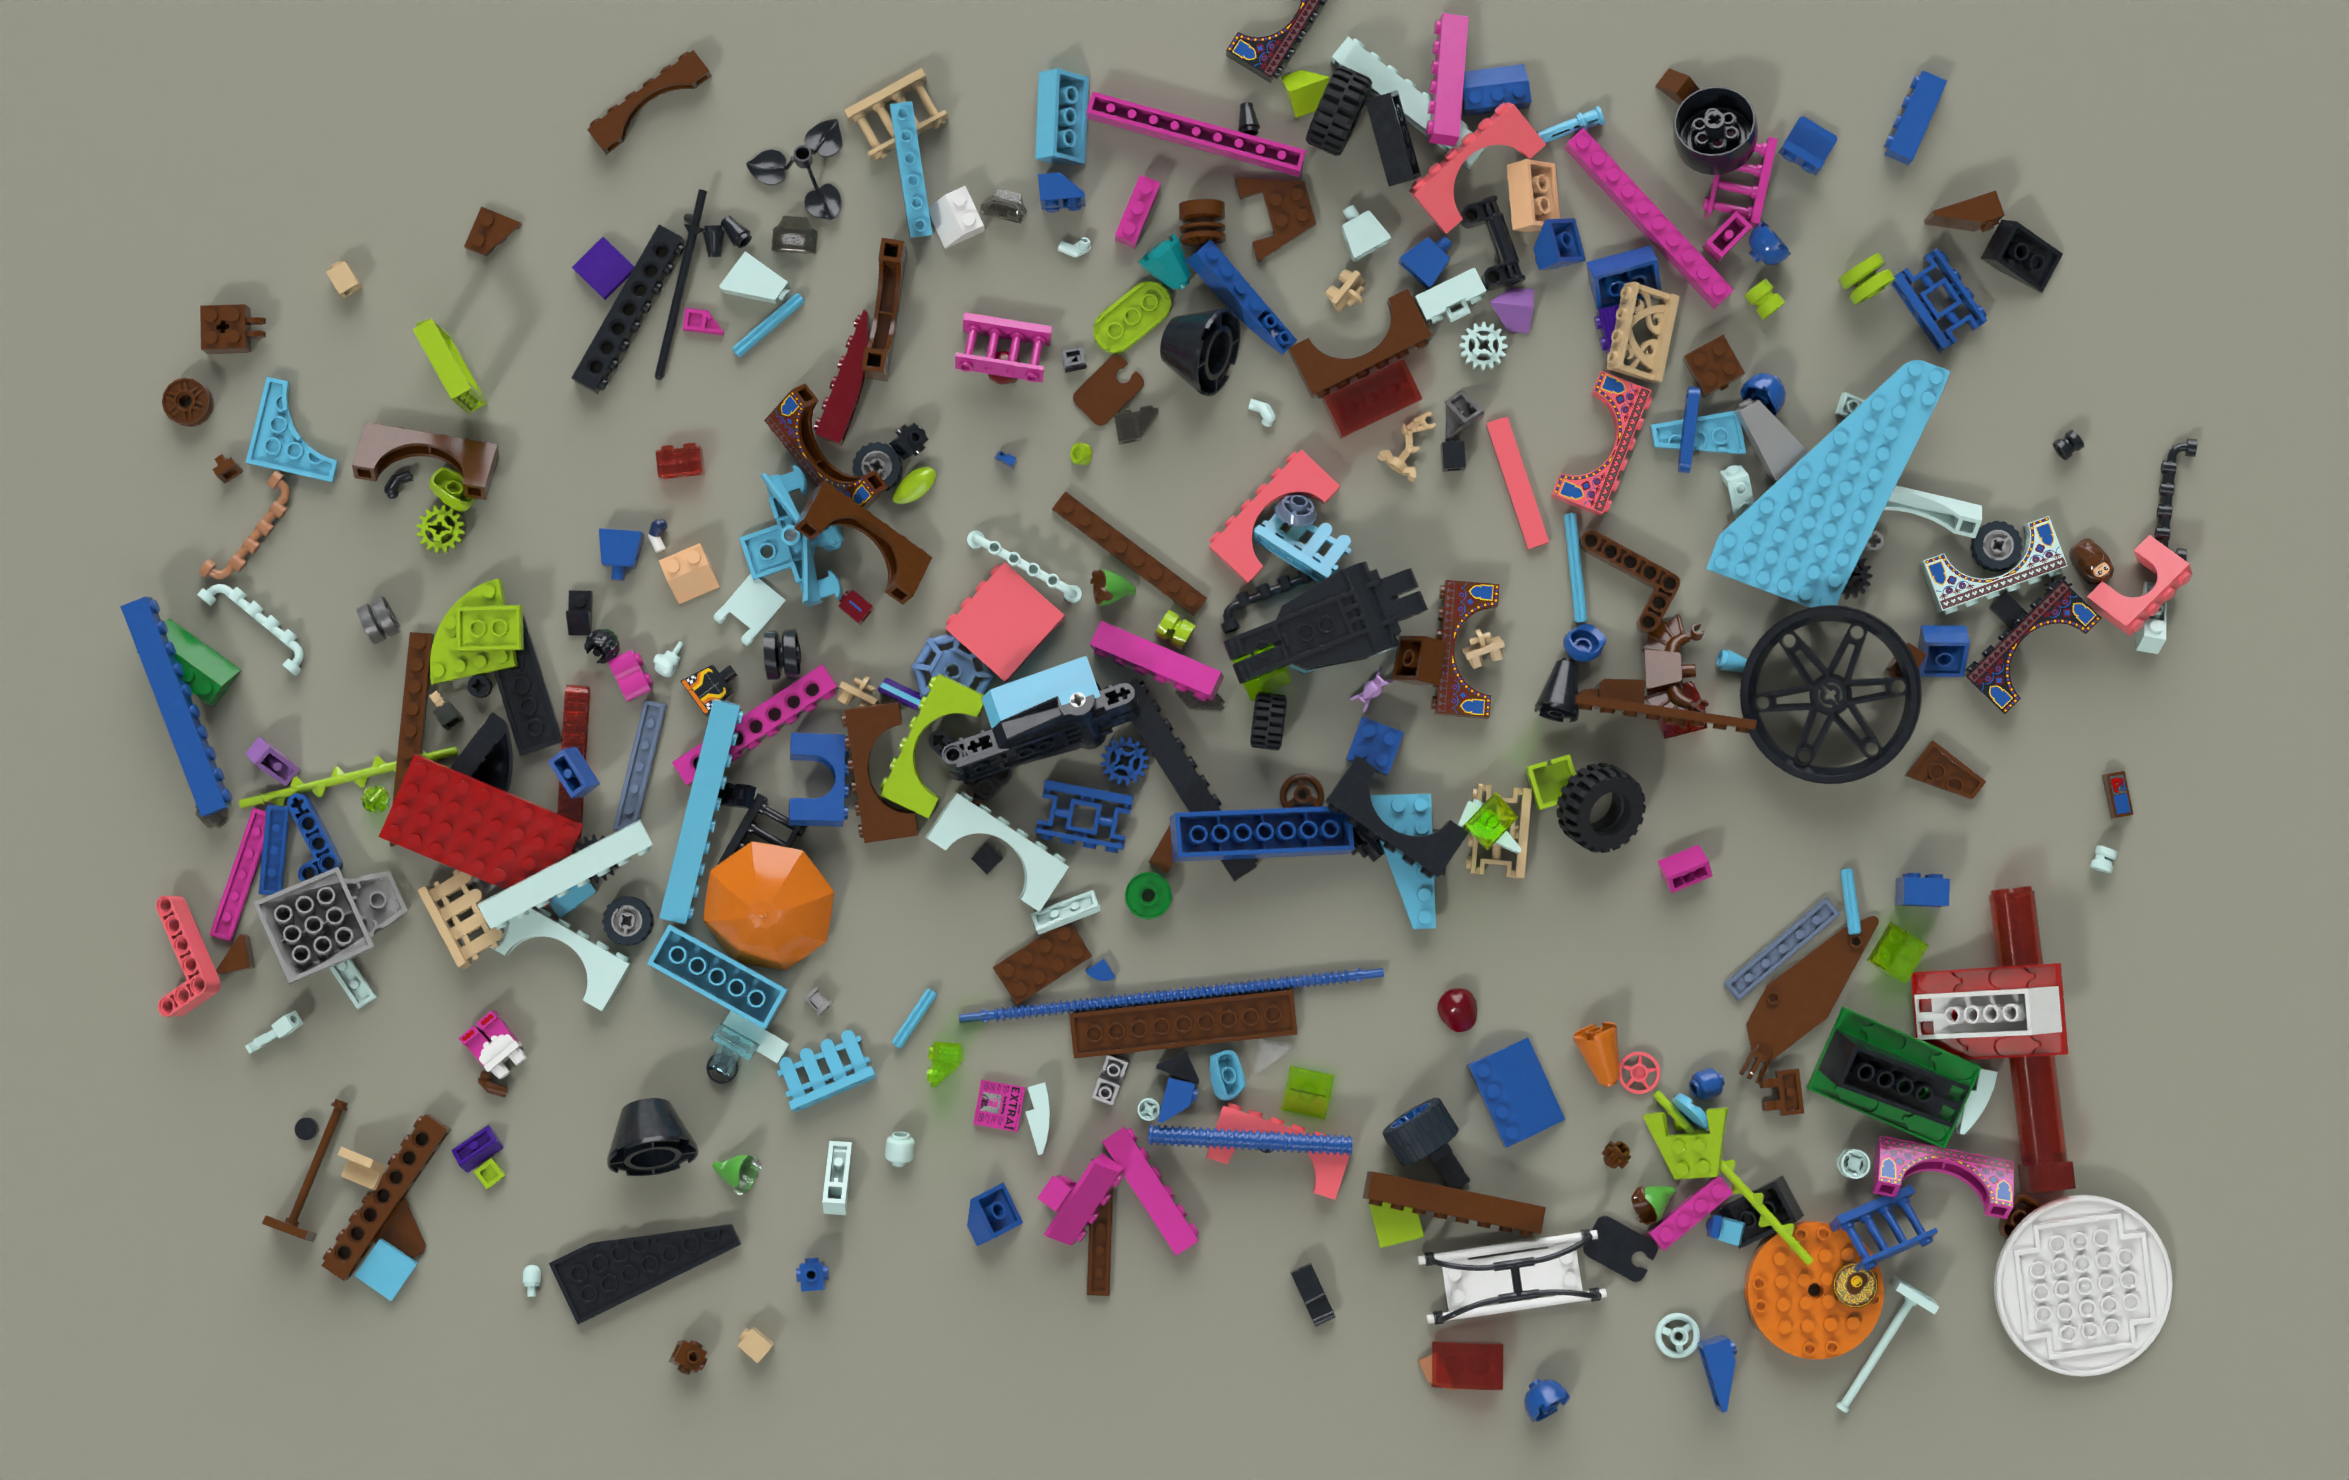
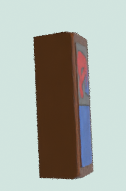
M2125 771L2102 775L2110 818L2133 815Z

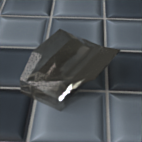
M999 188L990 197L984 199L979 213L1022 224L1026 217L1027 209L1024 207L1020 193Z
M783 216L778 226L773 228L771 250L775 252L816 254L818 231L812 228L807 217Z

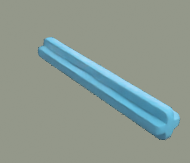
M798 293L794 294L733 346V352L738 357H742L804 304L805 301Z

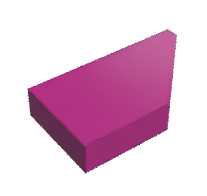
M685 308L683 331L724 336V331L707 310Z

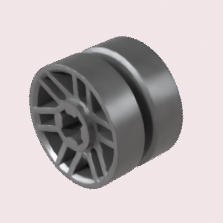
M384 596L373 600L372 607L366 603L357 608L361 624L373 644L376 645L386 640L385 633L389 637L401 633L398 620Z

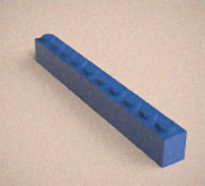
M145 596L120 606L201 817L210 816L233 807L231 803L233 800L232 794L228 788H225L223 771L220 767H217L215 762L217 758L215 750L212 746H209L207 741L208 732L205 726L200 723V711L193 704L190 697L192 696V690L187 683L185 684L182 676L184 675L183 667L179 662L177 663L175 658L176 649L167 637L168 628L165 622L160 619L158 613L160 612V607L157 601L153 600L152 597Z

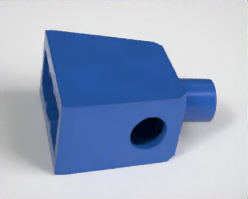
M1444 235L1436 243L1427 237L1399 258L1398 263L1426 290H1429L1450 261V257L1445 252L1452 246V243Z
M599 528L601 562L605 567H612L611 580L624 581L625 568L636 569L645 535L643 532Z

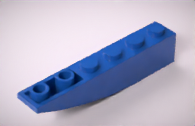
M1211 239L1199 246L1186 259L1188 264L1228 309L1233 310V313L1248 328L1281 355L1297 341Z

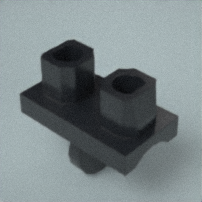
M1359 825L1357 828L1353 827L1355 850L1351 852L1353 856L1359 852L1363 858L1368 856L1374 863L1385 854L1379 839L1375 841L1364 834L1366 830Z

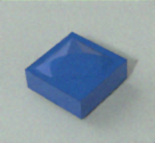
M1710 1215L1706 1222L1708 1237L1719 1238L1722 1216Z

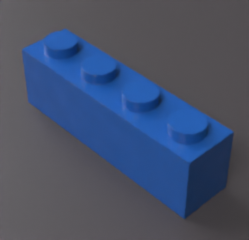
M1924 70L1919 76H1914L1910 84V88H1913L1910 96H1905L1901 105L1904 108L1901 116L1897 115L1892 127L1896 128L1893 136L1889 135L1884 144V147L1887 148L1885 156L1906 165L1913 161L1947 80Z

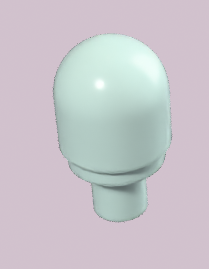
M528 1265L523 1270L524 1287H527V1297H536V1287L540 1286L541 1271L536 1265Z

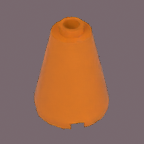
M1602 1022L1603 1027H1596L1593 1024L1576 1031L1573 1041L1598 1084L1604 1085V1087L1617 1084V1080L1620 1079L1616 1024L1614 1022Z

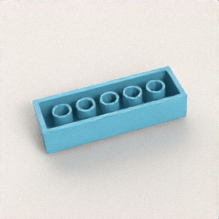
M671 924L668 925L647 962L653 968L763 1029L769 1028L790 991L786 987Z

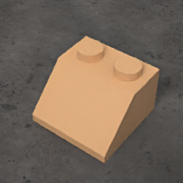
M700 543L659 560L667 582L679 605L720 588L705 549Z

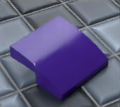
M602 237L572 268L606 300L630 276L634 266L609 241Z

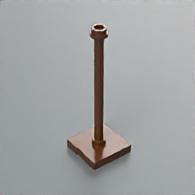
M335 1099L334 1103L332 1102L333 1112L289 1218L286 1217L284 1222L265 1215L262 1224L307 1241H314L316 1233L298 1227V1218L342 1111L348 1110V1103Z

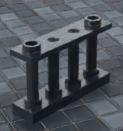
M757 793L752 809H748L717 865L746 846L744 840L747 834H754L772 845L791 848L796 838L803 836L807 826L789 825V818L768 807V803H766L768 798ZM764 814L793 830L787 842L758 827L755 822L758 815Z

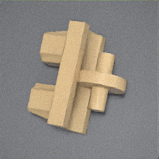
M1344 269L1338 278L1344 284L1340 290L1332 285L1325 292L1335 309L1341 313L1346 305L1352 307L1355 302L1359 304L1364 302L1360 295L1365 291L1362 287L1365 281L1358 271L1351 272Z
M1480 629L1475 630L1476 637L1469 639L1471 646L1461 649L1463 656L1469 661L1472 668L1476 669L1484 665L1481 656L1483 654L1489 653L1492 661L1503 659L1502 648L1505 645L1500 636L1492 638L1490 632L1482 634Z
M868 676L863 681L855 677L853 684L859 686V689L843 681L839 686L841 690L837 700L849 706L853 696L861 699L857 707L879 703L878 699L864 693L865 690L873 693L875 687L869 684L871 678Z

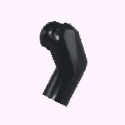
M410 470L392 475L384 487V492L388 498L394 499L398 497L399 492L397 489L399 486L413 481Z

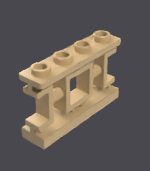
M1478 784L1476 789H1472L1471 802L1474 799L1482 802V792H1485V801L1496 802L1494 816L1499 821H1510L1509 834L1514 840H1517V844L1521 847V852L1515 855L1514 871H1512V861L1500 860L1501 848L1503 847L1481 838V846L1492 847L1491 859H1480L1479 867H1476L1478 836L1469 833L1468 846L1471 847V856L1467 855L1466 869H1469V874L1484 875L1485 864L1506 866L1505 877L1524 879L1532 789L1514 787L1512 798L1491 796L1492 785ZM1520 795L1518 826H1515L1516 817L1504 816L1505 803L1517 804V798Z

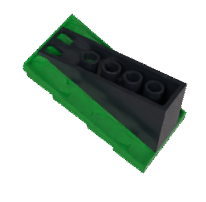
M1842 1006L1806 1088L1945 1149L1982 1067Z

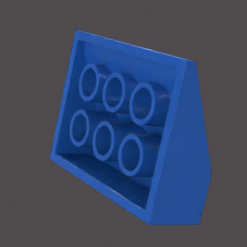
M1528 1037L1467 1064L1503 1147L1507 1148L1565 1120Z

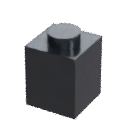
M1458 438L1445 439V442H1442L1440 445L1442 472L1465 470L1464 441H1459Z

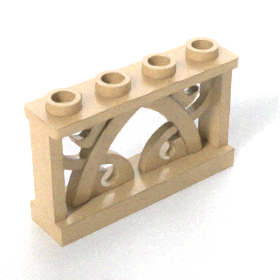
M1638 282L1624 283L1620 292L1619 309L1616 312L1615 329L1611 336V348L1607 356V369L1641 379L1647 383L1662 382L1680 296L1668 294ZM1638 293H1640L1645 299V308L1643 302L1640 299H1637ZM1650 297L1659 299L1658 305L1651 306ZM1645 317L1647 327L1652 332L1651 340L1643 342L1639 347L1633 335L1632 327ZM1626 352V359H1631L1633 356L1635 357L1634 361L1629 366H1626L1624 364ZM1641 363L1645 367V371L1635 368Z

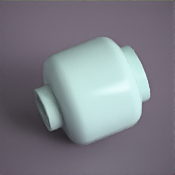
M893 1132L892 1136L886 1139L885 1158L892 1162L893 1166L903 1167L914 1159L915 1141L910 1137L909 1133Z

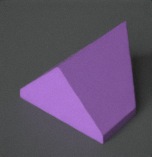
M1511 287L1490 301L1491 306L1507 331L1529 334L1534 307V289Z

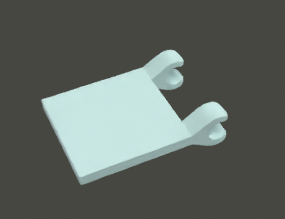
M750 574L728 601L715 613L714 620L718 624H722L729 613L733 614L750 628L741 638L742 643L745 646H749L786 600L762 580H753Z

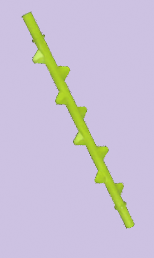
M457 746L438 751L433 750L430 753H425L422 749V756L435 762L439 759L459 755ZM376 756L372 767L344 773L339 767H334L331 777L305 784L296 776L293 777L289 788L265 794L260 793L257 796L239 800V806L242 809L258 804L264 805L270 801L275 805L284 806L286 797L313 791L318 798H321L326 787L354 781L360 788H363L366 785L367 778L390 771L396 772L397 761L385 763L379 756Z
M1660 1090L1653 1095L1668 1112L1667 1114L1675 1120L1674 1129L1676 1131L1684 1130L1686 1133L1706 1132L1704 1129L1695 1130L1676 1109L1677 1107H1674ZM1722 1159L1721 1172L1731 1181L1733 1194H1742L1761 1214L1758 1225L1760 1227L1772 1226L1790 1246V1249H1793L1807 1266L1811 1264L1814 1259L1799 1244L1800 1241H1797L1792 1236L1795 1228L1794 1224L1782 1225L1763 1204L1764 1195L1762 1193L1754 1194L1734 1172L1736 1161L1734 1159L1726 1161Z

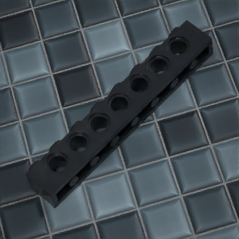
M658 225L571 377L574 382L596 394L606 388L609 382L607 377L611 371L614 372L620 362L618 360L619 356L629 348L631 335L639 330L643 314H647L653 304L651 300L663 288L662 281L664 277L671 274L676 256L680 257L685 249V241L681 236ZM663 248L668 249L666 257H658L659 250ZM650 268H657L655 276H647V271ZM639 287H646L647 289L643 296L636 295V290ZM628 306H635L636 308L632 315H625V309ZM624 325L625 329L622 334H614L616 326ZM612 344L614 346L613 351L609 354H604V346ZM597 363H601L603 365L602 370L599 373H593L592 367Z

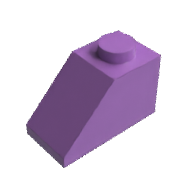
M260 736L245 753L256 766L284 786H287L301 770Z

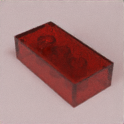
M1402 359L1321 399L1339 437L1343 438L1423 398L1405 360Z

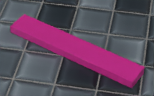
M254 807L252 809L209 934L210 936L233 942L262 857L266 811Z

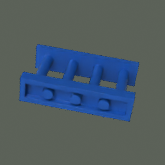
M1911 1184L1899 1189L1896 1197L1882 1196L1836 1216L1829 1224L1833 1232L1840 1229L1843 1232L1846 1231L1862 1259L1854 1267L1856 1272L1862 1269L1869 1271L1875 1268L1880 1261L1917 1245L1924 1247L1933 1242L1932 1238L1938 1233V1230L1934 1228L1926 1232L1909 1203V1198L1915 1193ZM1898 1205L1899 1208H1902L1917 1234L1916 1237L1907 1240L1891 1212V1207ZM1877 1213L1880 1216L1883 1215L1899 1244L1890 1248L1887 1246L1872 1219L1873 1215ZM1861 1221V1223L1865 1224L1880 1250L1879 1253L1872 1256L1869 1255L1854 1229V1223Z

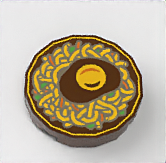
M1855 1262L1840 1266L1834 1273L1832 1291L1835 1298L1841 1304L1850 1308H1862L1870 1304L1875 1298L1878 1291V1280L1872 1270L1865 1271V1269L1856 1272L1854 1267L1858 1263Z

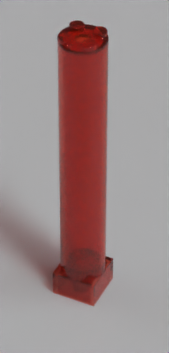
M2031 886L2013 888L2012 893H2010L2009 888L1992 890L1991 895H1989L1997 967L2043 964L2035 891L2032 890ZM2055 1055L2009 1058L2022 1163L2017 1164L2020 1191L2039 1193L2076 1189L2073 1161H2068Z

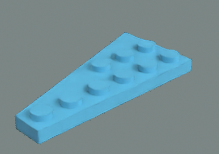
M1431 794L1370 795L1377 815L1390 828L1410 836L1433 834ZM1380 840L1412 929H1435L1434 877L1429 879L1420 873V867L1415 864L1410 866L1401 859V854L1397 851L1391 853L1383 847L1384 842Z

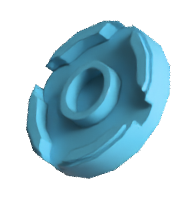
M1677 1094L1672 1101L1680 1113L1697 1128L1707 1130L1709 1126L1706 1113L1700 1107L1693 1105L1692 1100L1686 1095Z

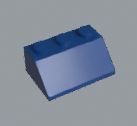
M1524 64L1464 72L1462 98L1464 116L1495 113V109L1499 105L1507 102L1514 104L1517 109L1530 107L1532 100L1529 79Z
M1650 245L1586 262L1588 279L1597 311L1620 305V292L1624 283L1638 282L1639 284L1662 291L1658 259ZM1640 293L1637 294V299L1645 300Z

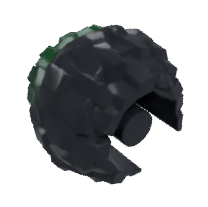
M597 629L587 636L584 650L588 654L594 649L593 654L596 657L603 655L596 663L605 664L617 657L618 651H620V644L617 635L613 631Z

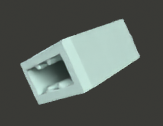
M746 251L719 286L725 294L778 304L780 300L784 301L790 293V285L786 280Z

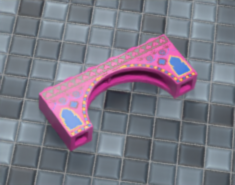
M1880 1136L1875 1146L1873 1193L1896 1197L1901 1182L1908 1176L1923 1171L1942 1172L1959 1178L1977 1193L1983 1204L1984 1215L2003 1219L2008 1218L2013 1209L2014 1162L2002 1158L1986 1157L1981 1154L1961 1152L1956 1149H1944L1936 1145H1925L1914 1141Z

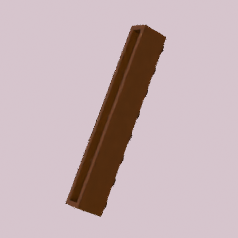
M1367 1171L1363 1199H1368V1204L1382 1206V1203L1391 1204V1209L1404 1211V1207L1412 1208V1213L1425 1215L1426 1211L1432 1212L1435 1218L1447 1220L1448 1216L1456 1217L1455 1222L1469 1224V1220L1476 1221L1479 1227L1490 1229L1491 1225L1499 1226V1231L1512 1233V1229L1520 1230V1235L1527 1237L1541 1234L1546 1207L1373 1171Z

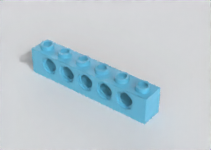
M912 101L890 104L909 237L933 235Z

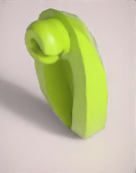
M922 467L909 473L897 487L893 495V501L896 504H905L922 497L935 482V470L930 467Z

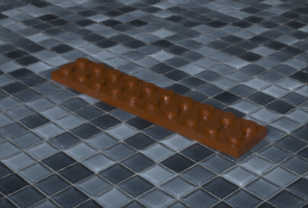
M1293 990L1069 1014L1074 1059L1298 1035Z

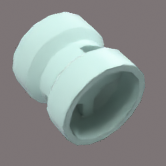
M2097 845L2095 849L2096 856L2091 861L2090 868L2111 874L2113 870L2112 863L2117 858L2118 852Z
M1153 1098L1143 1099L1138 1105V1114L1146 1121L1154 1120L1160 1113L1159 1103Z

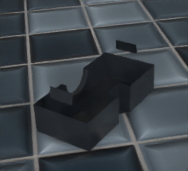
M725 783L724 790L719 789L718 798H722L720 806L752 809L756 787L746 784Z

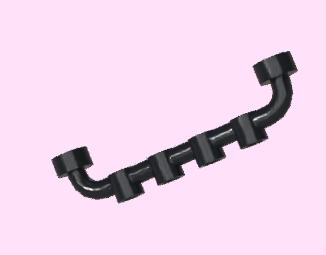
M2187 438L2186 443L2174 445L2169 450L2167 461H2162L2161 474H2166L2165 483L2160 482L2159 496H2164L2163 505L2158 504L2157 518L2162 519L2161 527L2156 526L2154 538L2167 548L2171 532L2170 521L2173 510L2172 500L2177 468L2176 457L2180 452H2185V456L2195 457L2197 439ZM2177 548L2174 553L2186 561L2187 549Z
M1298 570L1299 576L1290 579L1289 575H1284L1278 578V584L1272 587L1268 583L1256 587L1257 593L1249 595L1248 591L1237 594L1235 596L1236 601L1227 605L1224 610V623L1221 624L1223 633L1228 634L1240 628L1238 620L1232 619V613L1235 610L1246 608L1260 600L1269 599L1278 593L1287 592L1296 586L1312 582L1314 579Z

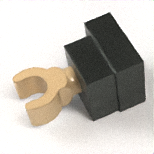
M435 691L429 695L438 708L433 713L440 725L447 731L464 720L455 706L449 701L445 702L440 693Z

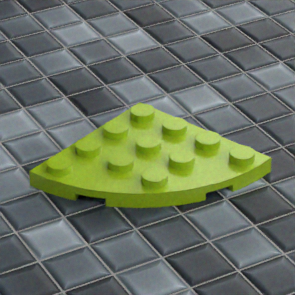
M497 578L487 581L468 591L458 599L444 616L437 629L431 648V684L435 685L518 666L515 650L456 652V607L506 605L502 579Z

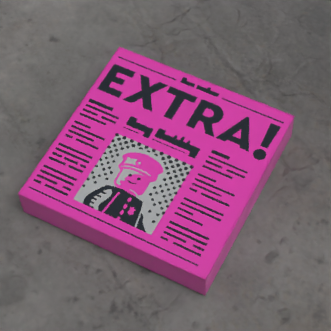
M981 1080L973 1124L1018 1132L1026 1087Z

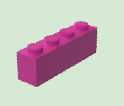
M1720 1176L1711 1177L1646 1232L1657 1246L1665 1251L1731 1196L1733 1192Z

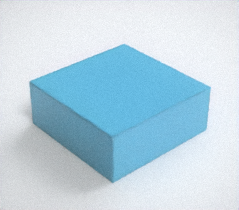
M1723 1217L1720 1236L1717 1240L1736 1246L1741 1245L1746 1223Z

